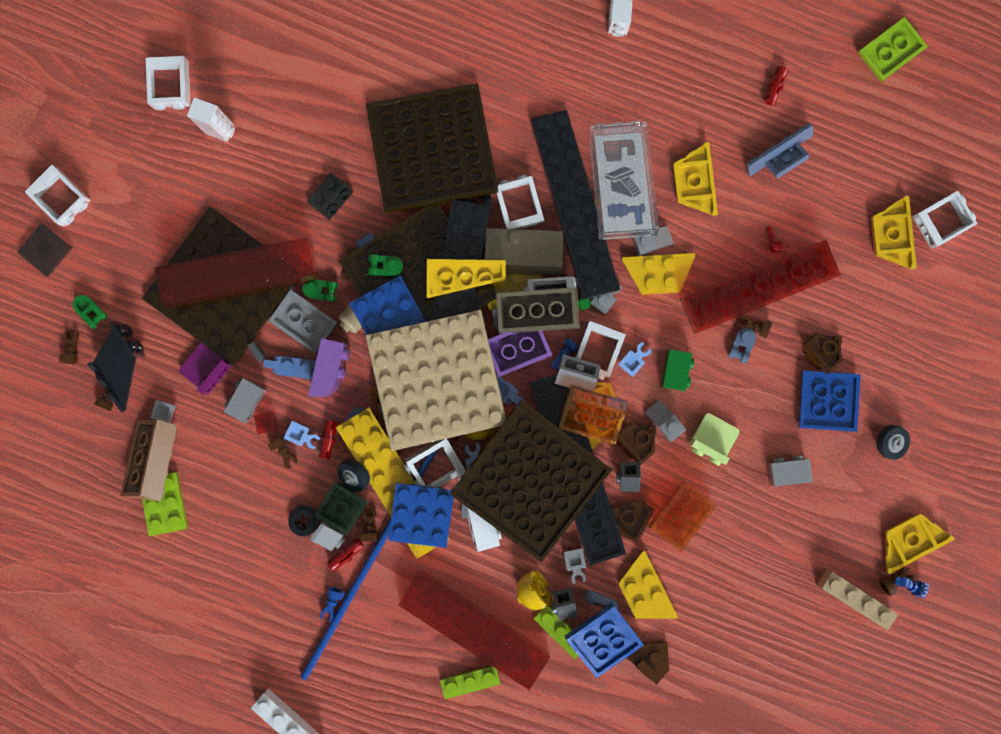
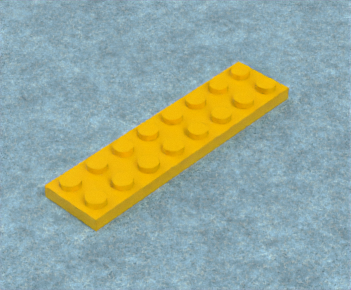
M369 407L342 423L336 429L355 460L360 462L368 471L371 486L392 518L396 482L414 484L415 480L412 475L408 474L404 467L405 464L397 451H391L389 438ZM407 543L416 559L436 548L434 546Z

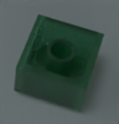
M335 481L314 516L343 534L349 535L370 500L349 489L341 482Z

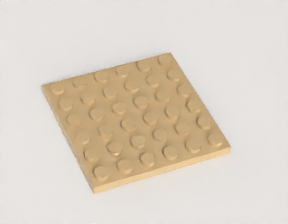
M481 310L366 335L391 451L499 427L506 420Z

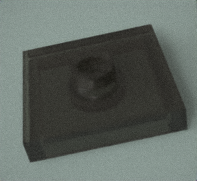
M41 223L17 253L46 277H49L71 251L72 247Z

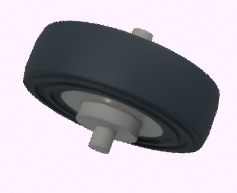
M898 425L886 426L877 437V450L887 459L896 460L906 454L910 446L908 431Z
M346 459L338 466V476L341 482L350 490L361 492L369 485V473L360 462L354 459Z

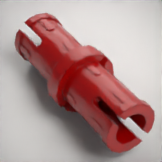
M784 66L777 67L774 78L768 85L769 90L764 100L765 104L770 106L776 105L778 96L784 89L783 84L789 72L788 68Z
M326 420L324 434L320 439L322 444L318 458L331 460L333 443H336L334 438L338 422Z
M356 538L346 548L340 549V553L327 561L329 568L335 572L344 563L350 562L354 555L365 548L363 543Z

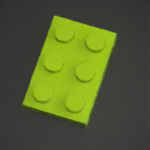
M903 17L861 49L858 54L881 83L928 46L908 20Z
M178 472L170 473L165 479L164 494L161 497V501L142 500L148 536L188 529Z

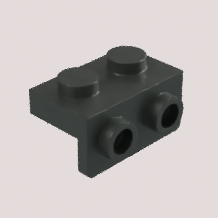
M330 172L306 202L330 220L351 196L353 190Z

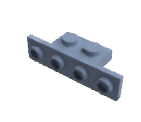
M809 123L806 126L800 127L794 134L783 138L777 145L769 147L763 154L752 158L747 163L748 175L752 176L764 167H767L778 179L809 159V154L800 144L813 136L812 124Z

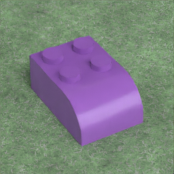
M543 331L504 333L488 339L494 368L498 377L552 356Z
M321 338L308 396L328 397L337 391L341 379H345L347 368H344L345 361H348L350 358L351 349H348L349 345Z

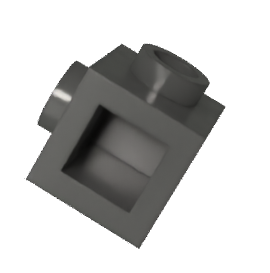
M620 462V472H616V484H620V492H640V462Z
M571 587L552 592L554 602H552L551 606L553 614H558L559 621L578 616Z

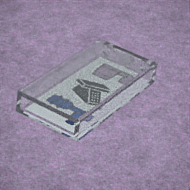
M636 120L631 123L614 122L612 124L597 123L589 127V142L599 240L657 236L659 220L647 121Z

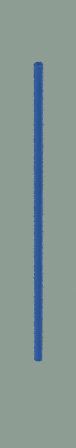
M438 449L425 456L417 470L421 478ZM391 518L301 673L300 677L307 680L389 537Z

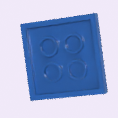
M401 276L349 303L366 335L426 322Z
M801 371L798 428L857 432L861 374L831 372L827 375L825 372Z
M396 482L389 541L447 548L454 498L449 494L452 489Z
M610 603L564 636L596 678L644 646L641 639L613 603Z

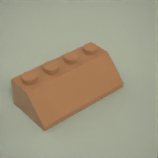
M158 419L137 421L120 496L161 501V497L164 494L165 479L168 475L169 460L173 453V442L177 435V425Z

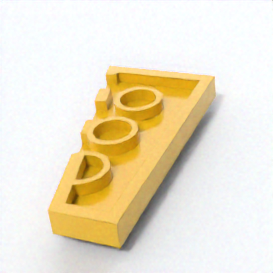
M427 259V298L506 279V260Z

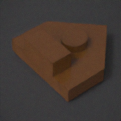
M816 333L801 346L807 353L805 357L817 370L821 368L827 375L843 362L841 354L842 336H827Z
M630 423L615 435L620 442V447L630 459L633 458L635 462H640V465L655 453L656 426Z
M638 500L611 508L620 535L639 543L655 509Z
M643 643L644 646L629 655L627 659L657 685L669 671L668 643Z

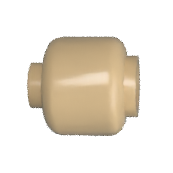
M350 306L339 315L338 318L341 322L339 326L344 332L357 333L362 328Z

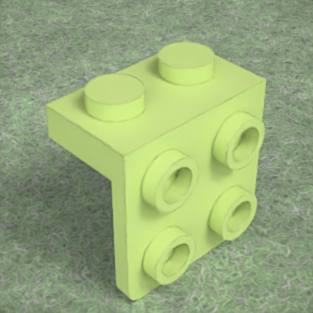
M707 413L704 415L688 446L692 447V452L702 457L705 454L710 457V462L718 466L720 464L726 465L730 459L727 455L739 435V429Z

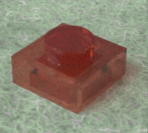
M274 412L254 415L257 434L278 431Z

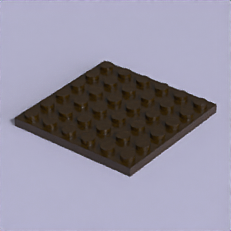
M478 83L366 104L385 213L450 202L453 199L461 200L499 193Z
M439 204L428 205L339 260V263L360 296L401 276L426 322L431 321L435 296L427 298V259H442L449 219ZM368 255L397 257L402 262V272L395 277L367 275V269L370 268ZM378 262L377 269H383V263ZM491 284L476 287L472 312L480 310L497 299L496 291Z
M209 207L142 299L235 366L248 349L247 345L253 342L302 273L212 207Z
M520 400L449 494L540 562H543L612 469L526 402Z

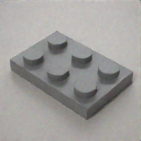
M291 289L268 320L315 354L319 350L321 338L327 339L338 324Z

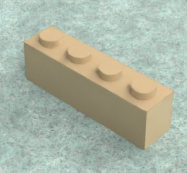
M827 569L816 584L887 631L898 616L896 612Z

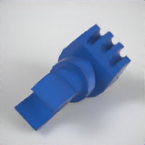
M566 338L562 343L565 347L559 350L560 354L550 365L556 370L559 368L563 355L570 356L569 353L571 351L575 353L579 348L569 338Z
M898 576L896 577V585L906 588L912 595L918 598H926L929 584L913 581L905 577L903 579Z
M328 587L326 596L329 598L326 599L325 603L327 605L320 613L321 620L325 612L331 615L329 622L335 616L334 606L337 605L338 600L343 599L344 590Z

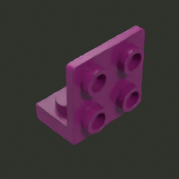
M201 342L181 366L179 372L198 387L197 391L202 395H209L232 365Z

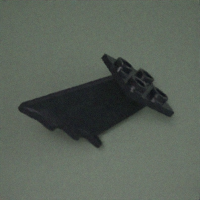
M112 321L109 323L112 330L94 361L89 362L87 365L94 371L98 382L106 389L108 397L123 413L127 407L137 357H144L145 354L142 351L144 350L142 344L133 338L132 329L127 324Z

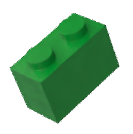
M667 350L661 388L682 392L686 391V388H690L691 377H689V371L693 369L695 360L692 358L693 353Z

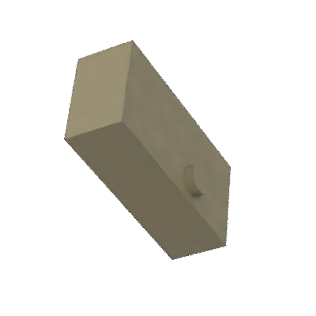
M486 229L485 260H506V274L561 276L563 267V231Z
M576 288L496 293L499 333L580 328L578 289Z

